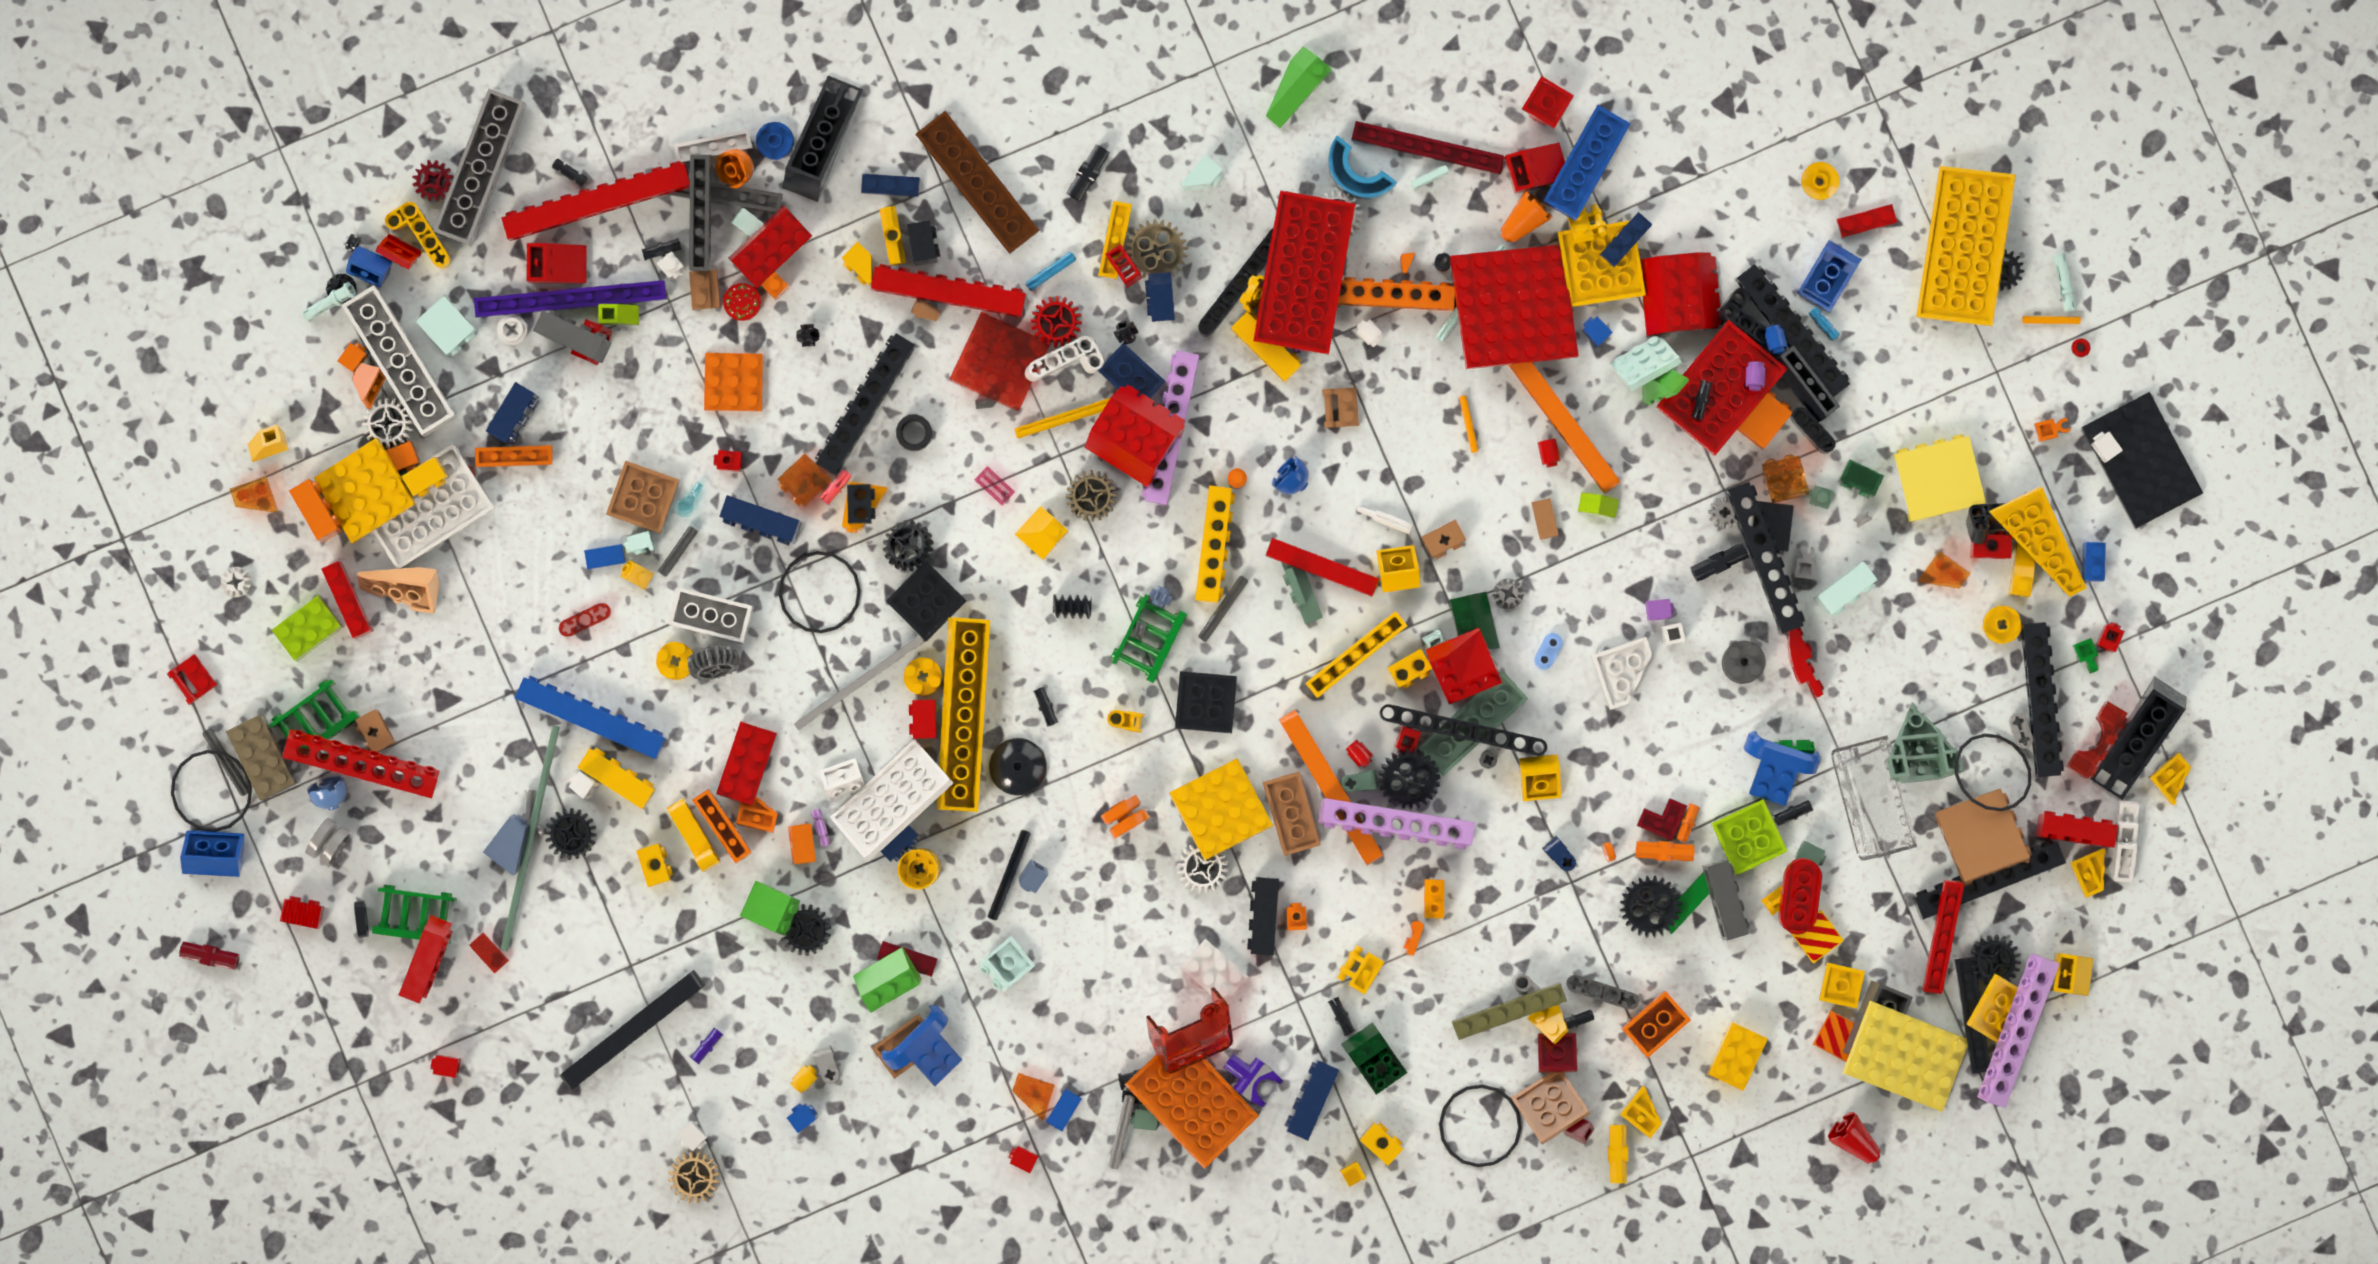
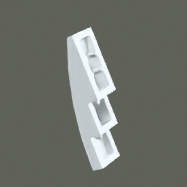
M2119 801L2114 855V881L2133 882L2137 853L2139 802Z

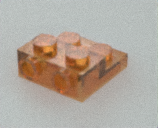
M805 453L777 479L780 482L778 486L785 493L789 491L793 495L791 499L798 506L802 504L804 507L832 481Z
M1790 454L1786 455L1782 460L1769 459L1765 464H1762V474L1772 503L1809 495L1804 469L1799 456Z

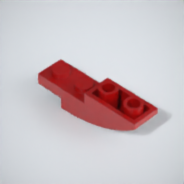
M1797 628L1789 631L1787 635L1791 667L1798 684L1801 685L1806 682L1814 698H1818L1824 694L1822 692L1824 687L1819 679H1815L1813 675L1815 670L1812 664L1806 662L1807 659L1812 657L1811 653L1813 650L1808 642H1804L1802 629Z

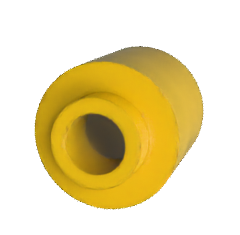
M804 1065L792 1078L793 1081L790 1084L802 1094L819 1078L816 1075L818 1071L811 1065L808 1067Z

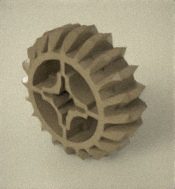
M1089 470L1090 476H1086L1085 471H1083V478L1080 479L1076 475L1075 478L1078 482L1075 483L1071 480L1070 484L1074 487H1067V491L1072 492V495H1066L1067 499L1072 498V501H1069L1067 505L1071 506L1074 504L1075 507L1071 509V512L1073 513L1078 510L1077 518L1084 514L1083 521L1087 520V516H1091V522H1094V516H1097L1100 521L1102 520L1100 514L1103 513L1105 517H1108L1106 510L1108 509L1111 512L1114 510L1109 506L1110 503L1113 505L1117 504L1115 500H1111L1112 497L1118 496L1117 493H1111V491L1116 489V486L1109 487L1113 480L1110 479L1106 482V474L1100 478V471L1096 472V476H1093V470ZM1090 480L1100 482L1105 488L1093 489ZM1084 483L1086 487L1085 494L1076 498L1078 487ZM1088 487H1090L1093 494L1097 493V497L1094 500L1096 505L1093 504L1090 498H1086V495H1089ZM1108 493L1106 504L1099 509L1097 503L1099 497ZM1089 502L1094 511H1086L1078 504Z

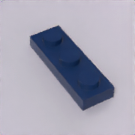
M862 174L861 194L919 197L920 177Z
M1638 212L1600 256L1614 268L1653 224Z

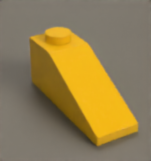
M2016 542L2008 595L2028 598L2031 597L2035 560L2018 542Z

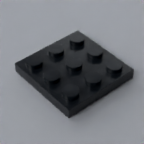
M927 562V565L922 564L921 568L917 569L886 602L927 642L967 600Z
M1180 671L1175 729L1232 734L1237 676Z

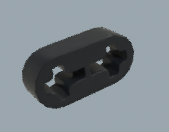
M365 901L354 902V912L358 938L369 937Z

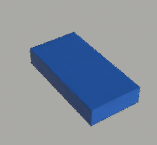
M623 544L584 550L587 569L626 563Z
M1065 1089L1046 1122L1063 1131L1082 1098Z

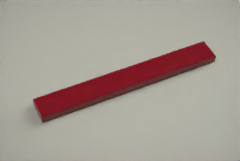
M1355 121L1351 138L1353 141L1498 175L1501 173L1504 155Z

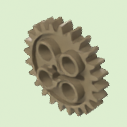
M1154 219L1151 225L1147 220L1146 227L1139 224L1141 230L1134 229L1133 231L1136 235L1129 236L1133 241L1126 244L1131 247V250L1126 252L1132 255L1130 258L1134 261L1135 266L1138 267L1139 272H1143V278L1148 274L1171 272V275L1175 276L1173 270L1181 271L1178 265H1185V262L1181 259L1182 257H1188V255L1183 253L1184 250L1188 249V247L1183 246V243L1187 240L1180 239L1183 232L1177 234L1178 227L1176 226L1172 229L1171 222L1165 226L1164 220H1161L1160 224H1158L1157 220ZM1164 232L1168 235V241L1162 244L1159 242L1158 236ZM1145 238L1150 242V247L1146 250L1140 247L1141 240ZM1171 243L1173 244V247L1159 251L1160 255L1152 253L1144 257L1141 256L1144 252L1154 250L1155 245L1163 247ZM1167 251L1174 253V259L1171 262L1166 261L1164 258V254ZM1149 257H1154L1156 260V265L1153 268H1149L1146 265V260Z

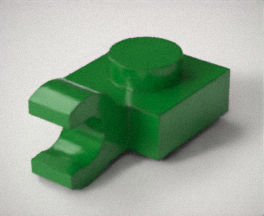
M2089 638L2073 645L2079 663L2086 662L2090 674L2098 671L2099 669L2094 657L2099 655L2092 639Z

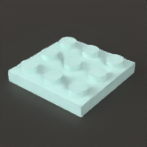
M1659 334L1658 336L1651 337L1642 345L1635 346L1624 355L1617 356L1610 364L1628 388L1634 391L1682 364V362Z

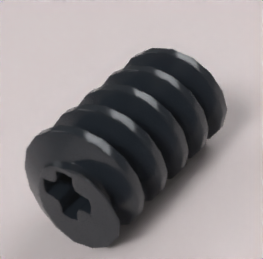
M1053 594V613H1055L1056 618H1059L1062 613L1063 617L1067 619L1070 613L1072 619L1075 618L1076 614H1078L1079 619H1082L1084 614H1086L1087 619H1090L1092 596L1090 601H1088L1087 595H1084L1082 600H1080L1079 595H1076L1075 600L1072 599L1071 595H1068L1067 600H1065L1064 595L1061 594L1060 599L1057 600L1056 594Z

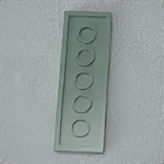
M1502 670L1500 672L1502 684L1477 693L1451 718L1497 728L1528 700V697ZM1446 721L1440 729L1448 731L1450 724ZM1460 725L1458 728L1459 734L1462 736L1467 735L1468 727ZM1479 729L1477 737L1480 740H1484L1487 737V732L1484 729ZM1433 733L1418 749L1420 752L1424 751L1425 757L1430 755V761H1436L1434 767H1439V772L1444 776L1479 743Z

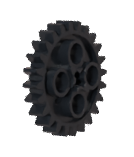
M1406 748V753L1399 749V755L1392 752V759L1385 758L1387 765L1381 764V768L1384 771L1378 772L1379 776H1381V778H1378V783L1382 784L1379 788L1382 791L1385 790L1383 797L1389 796V803L1394 800L1395 807L1401 803L1402 809L1409 805L1410 810H1412L1413 804L1420 808V802L1427 805L1426 799L1433 800L1431 793L1437 794L1438 792L1435 787H1440V782L1436 781L1441 779L1440 774H1436L1439 772V767H1434L1436 761H1430V755L1424 757L1423 750L1417 754L1416 748H1414L1412 753H1410L1409 748ZM1404 763L1410 765L1406 770L1400 768ZM1422 771L1427 773L1423 778L1417 776ZM1394 780L1401 781V784L1398 786H1393L1391 783ZM1411 788L1418 789V792L1415 794H1410L1408 791Z
M1646 876V881L1644 882L1639 878V884L1632 881V889L1626 887L1629 892L1628 894L1622 893V896L1626 899L1625 901H1620V904L1625 906L1620 909V912L1626 913L1622 916V919H1628L1625 924L1627 927L1633 925L1631 928L1632 932L1638 929V936H1641L1643 932H1645L1646 938L1649 937L1650 933L1656 938L1658 932L1661 936H1664L1663 930L1670 933L1669 926L1676 927L1674 920H1680L1677 913H1682V909L1678 908V906L1683 904L1682 901H1677V899L1681 896L1680 894H1674L1677 890L1676 887L1670 889V881L1664 884L1665 879L1663 877L1659 882L1656 876L1653 877V880ZM1644 890L1651 891V896L1647 899L1641 897ZM1665 897L1669 899V902L1666 906L1659 905V900L1661 898ZM1638 899L1648 905L1654 903L1657 909L1664 910L1667 914H1663L1655 909L1649 911L1646 905L1636 903L1635 900ZM1640 907L1644 910L1641 916L1633 914L1636 908ZM1654 915L1661 916V921L1657 924L1651 922V918Z

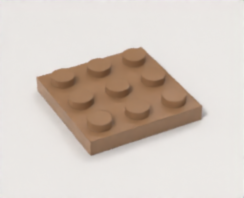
M625 460L606 515L661 534L680 480Z
M1550 1072L1511 1097L1542 1145L1591 1114L1564 1072Z

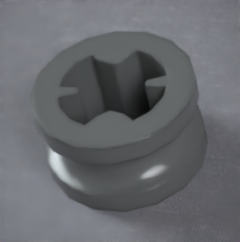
M1140 620L1137 621L1134 637L1140 636L1143 639L1147 622L1141 623Z

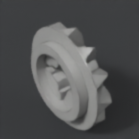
M1503 579L1494 587L1493 598L1501 608L1513 609L1523 600V588L1514 579ZM1513 587L1512 594L1516 598L1509 597L1504 601L1505 593L1501 589L1509 590V588Z

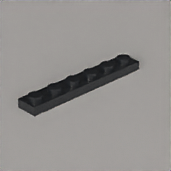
M1970 957L1954 959L1971 1074L1987 1071L1990 1058L1986 1036L1967 1025L1981 999L1977 975H1973L1976 968H1970V965H1974L1975 961H1970Z

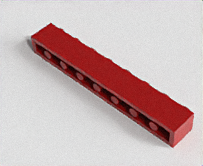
M880 264L879 267L875 266L871 284L872 291L1021 318L1023 316L1026 293H1022V289L1011 288L1010 291L1005 290L1004 286L996 284L988 287L985 286L984 282L974 281L971 284L966 283V279L956 277L955 280L947 279L948 276L936 274V277L928 276L929 273L924 271H917V274L910 273V269L899 267L898 270L891 269L890 265Z

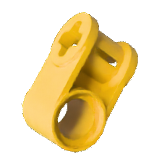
M1113 710L1108 714L1107 722L1115 728L1142 733L1140 728L1142 717L1145 714ZM1117 713L1121 716L1119 724L1111 722L1110 717L1112 714Z

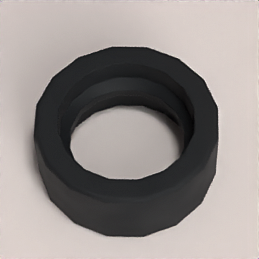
M917 414L908 415L899 421L896 428V438L905 449L920 451L930 443L932 428L923 416ZM910 422H919L925 428V437L918 444L908 443L903 437V429Z

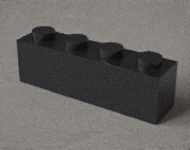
M1794 346L1776 358L1787 368L1786 372L1782 375L1783 379L1818 422L1828 417L1840 407Z
M1256 877V881H1252L1251 892H1255V898L1250 901V911H1253V919H1249L1248 929L1252 931V938H1248L1247 950H1251V954L1274 956L1279 889L1278 878Z

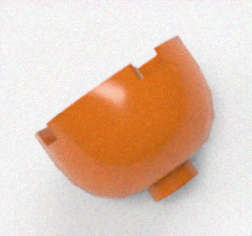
M730 149L717 157L718 163L715 164V170L723 184L732 185L729 186L730 188H739L751 179L754 173V164L751 157L745 151Z

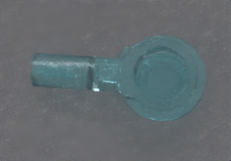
M699 482L695 484L687 497L681 498L676 502L675 511L679 516L688 517L693 513L694 505L692 502L703 487Z

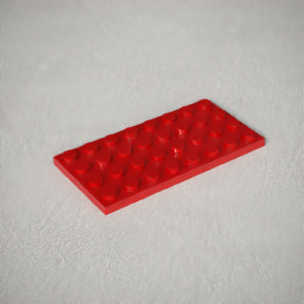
M1280 190L1253 342L1329 355L1355 203Z

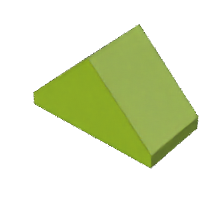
M1581 492L1578 512L1616 518L1619 499Z

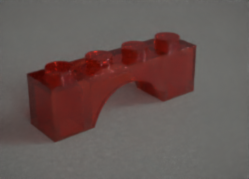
M2105 701L2095 717L2101 728L2099 742L2088 751H2075L2066 768L2084 779L2093 777L2098 770V767H2096L2099 760L2103 761L2108 753L2106 748L2109 743L2112 745L2118 736L2116 734L2119 727L2123 728L2128 718H2126V715L2128 713L2109 701Z

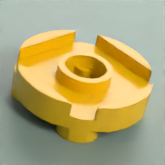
M1252 275L1249 279L1246 293L1244 292L1240 297L1243 309L1250 313L1255 312L1253 310L1255 307L1259 309L1264 276L1258 275L1256 277Z
M2009 606L1994 607L1985 614L1982 630L1990 641L1997 644H2006L2015 640L2020 634V616L2016 610ZM2005 620L2007 628L1998 629L1999 625L1997 622Z
M667 643L657 653V668L668 679H684L690 675L688 658L694 653L683 643ZM673 656H676V658L680 657L681 661L678 662V666L670 663Z
M920 657L912 660L904 671L906 687L917 695L927 696L934 693L942 681V671L939 665L929 658ZM921 671L928 673L925 682L917 678L920 676L919 672Z

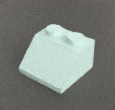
M1205 154L1180 183L1181 189L1186 191L1210 189L1213 185L1217 187L1223 180V169Z

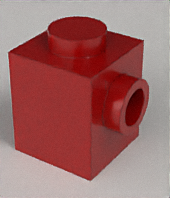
M718 450V454H714L713 464L717 466L716 469L719 471L741 472L742 452Z

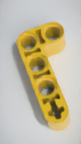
M406 202L386 215L385 224L393 231H399L408 225L410 226L436 267L445 269L450 266L451 257L415 203ZM409 207H415V214L412 216H407L406 214ZM393 217L399 218L397 226L390 225ZM419 223H425L426 225L423 232H417L416 228ZM429 239H435L436 245L433 248L427 247ZM438 251L441 256L445 257L443 264L438 262L439 257L435 252Z
M684 798L668 806L667 810L692 851L701 871L706 872L721 863Z

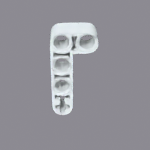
M1083 336L1030 363L1025 370V376L1029 381L1035 382L1078 360L1086 372L1093 374L1103 366L1104 360L1094 340L1089 336ZM1080 344H1087L1088 350H1083ZM1064 351H1069L1072 358H1067L1064 355ZM1048 359L1054 360L1055 367L1048 364ZM1091 359L1097 362V367L1091 366ZM1042 367V369L1038 373L1032 372V369L1036 370Z

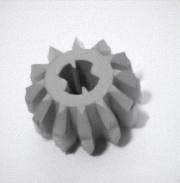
M1727 497L1723 498V503L1717 498V505L1715 503L1710 504L1715 510H1708V514H1714L1713 517L1709 518V521L1716 519L1717 521L1714 526L1717 527L1721 523V529H1725L1726 523L1729 528H1732L1731 521L1738 523L1734 517L1735 514L1731 503H1727ZM1724 508L1727 509L1726 512L1729 511V515L1725 516V518L1720 515V511Z

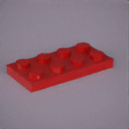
M740 721L716 795L753 806L777 733Z

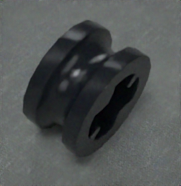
M351 234L346 242L345 249H351V252H354L361 242V237L358 236L356 238L354 234Z

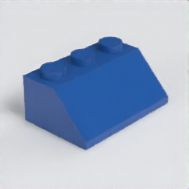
M186 831L180 856L182 874L240 877L243 865L244 834Z

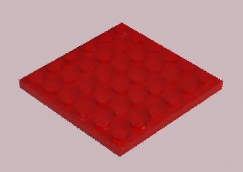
M1560 245L1450 256L1466 370L1579 357L1570 291L1566 285Z

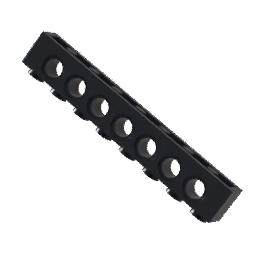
M1754 264L1737 277L1735 281L1741 288H1745L1749 292L1750 300L1771 326H1781V329L1784 330L1788 347L1794 346L1830 394L1833 397L1850 385L1848 382L1850 378L1844 371L1840 372L1836 367L1838 365L1837 361L1825 353V346L1813 338V331L1809 326L1805 327L1802 324V318L1798 312H1793L1790 309V303L1785 296L1781 297L1778 294V287L1772 280L1770 282L1767 280L1764 269L1760 265L1757 267ZM1755 281L1762 282L1763 289L1760 291L1756 290L1753 283ZM1772 296L1775 299V304L1772 306L1768 305L1765 302V298ZM1778 311H1784L1787 314V319L1784 321L1779 320L1777 317ZM1790 326H1796L1799 329V334L1796 336L1791 335L1789 332ZM1802 341L1810 343V350L1805 351L1802 349ZM1814 356L1822 358V365L1817 366L1814 364ZM1832 371L1835 375L1834 380H1827L1825 372Z
M897 333L894 336L890 335L885 343L887 346L884 353L881 351L875 360L877 362L874 369L870 368L867 372L865 384L859 385L855 392L857 394L855 400H850L845 408L847 413L844 417L840 416L836 422L835 427L837 429L834 434L830 433L826 438V447L824 450L820 449L815 456L817 460L816 465L834 476H837L916 348L915 344ZM892 350L900 352L898 359L892 360L889 358ZM881 367H889L890 372L887 376L879 374ZM874 382L880 385L879 390L875 393L869 390L870 384ZM862 399H868L870 404L868 408L862 409L859 407V402ZM852 415H857L860 420L858 424L851 425L849 418ZM846 431L849 433L847 441L839 439L841 432ZM838 448L839 455L835 458L830 457V449Z
M1747 482L1726 490L1780 635L1804 626V615L1802 611H1798L1796 606L1798 599L1796 594L1791 593L1789 588L1792 585L1788 574H1784L1782 569L1785 567L1781 556H1777L1775 551L1778 549L1776 541L1771 539L1769 535L1771 531L1768 521L1763 519L1762 514H1764L1762 504L1757 503L1755 498L1757 496L1755 486ZM1747 498L1751 501L1749 509L1742 507V499ZM1754 516L1757 518L1758 524L1756 527L1749 525V517ZM1757 534L1764 536L1765 542L1763 545L1755 542ZM1764 552H1768L1772 557L1769 563H1765L1762 560ZM1771 570L1778 573L1776 581L1770 580L1768 576ZM1778 588L1785 591L1783 599H1779L1775 595ZM1788 606L1791 608L1792 614L1790 617L1783 615V607Z
M2046 622L2021 625L2030 728L2033 737L2032 748L2035 778L2059 776L2061 771H2064L2063 760H2060L2059 752H2062L2061 741H2058L2057 733H2060L2059 722H2056L2055 714H2058L2057 702L2054 703L2053 696L2056 695V685L2052 683V676H2054V666L2050 664L2052 647L2048 645L2050 627L2046 626ZM2035 637L2040 638L2042 642L2039 648L2033 646L2032 641ZM2037 656L2043 659L2041 667L2036 666L2034 663ZM2039 675L2045 678L2043 686H2039L2036 682ZM2041 694L2047 697L2045 705H2041L2038 702V697ZM2043 713L2049 716L2047 724H2043L2040 721V716ZM2044 733H2049L2051 736V741L2048 744L2042 740ZM2046 752H2050L2053 755V760L2050 763L2044 760Z
M2052 840L2041 843L2042 847L2038 849L2030 847L2032 855L2026 870H2022L2020 863L2009 867L2011 874L2008 877L2002 875V870L1991 873L1993 876L1991 884L1984 882V876L1972 880L1975 883V889L1970 892L1964 886L1960 905L2065 864L2066 861L2058 842L2052 843ZM2041 852L2045 853L2047 857L2044 863H2040L2037 859L2038 854ZM1960 876L1951 879L1953 881L1962 882ZM1943 882L1934 885V890L1927 892V889L1917 892L1916 897L1912 898L1921 920L1937 914L1939 903L1935 906L1932 905L1930 898L1936 894L1940 899Z

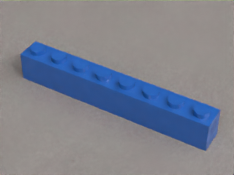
M529 676V678L523 677L515 699L649 757L658 759L666 741V738L662 737L663 732L653 729L652 732L645 729L646 725L637 721L634 724L627 722L628 717L617 714V716L609 714L611 710L600 706L597 709L592 706L593 702L583 698L581 701L574 699L575 695L565 691L562 694L557 691L558 687L549 683L546 686L539 684L540 680Z

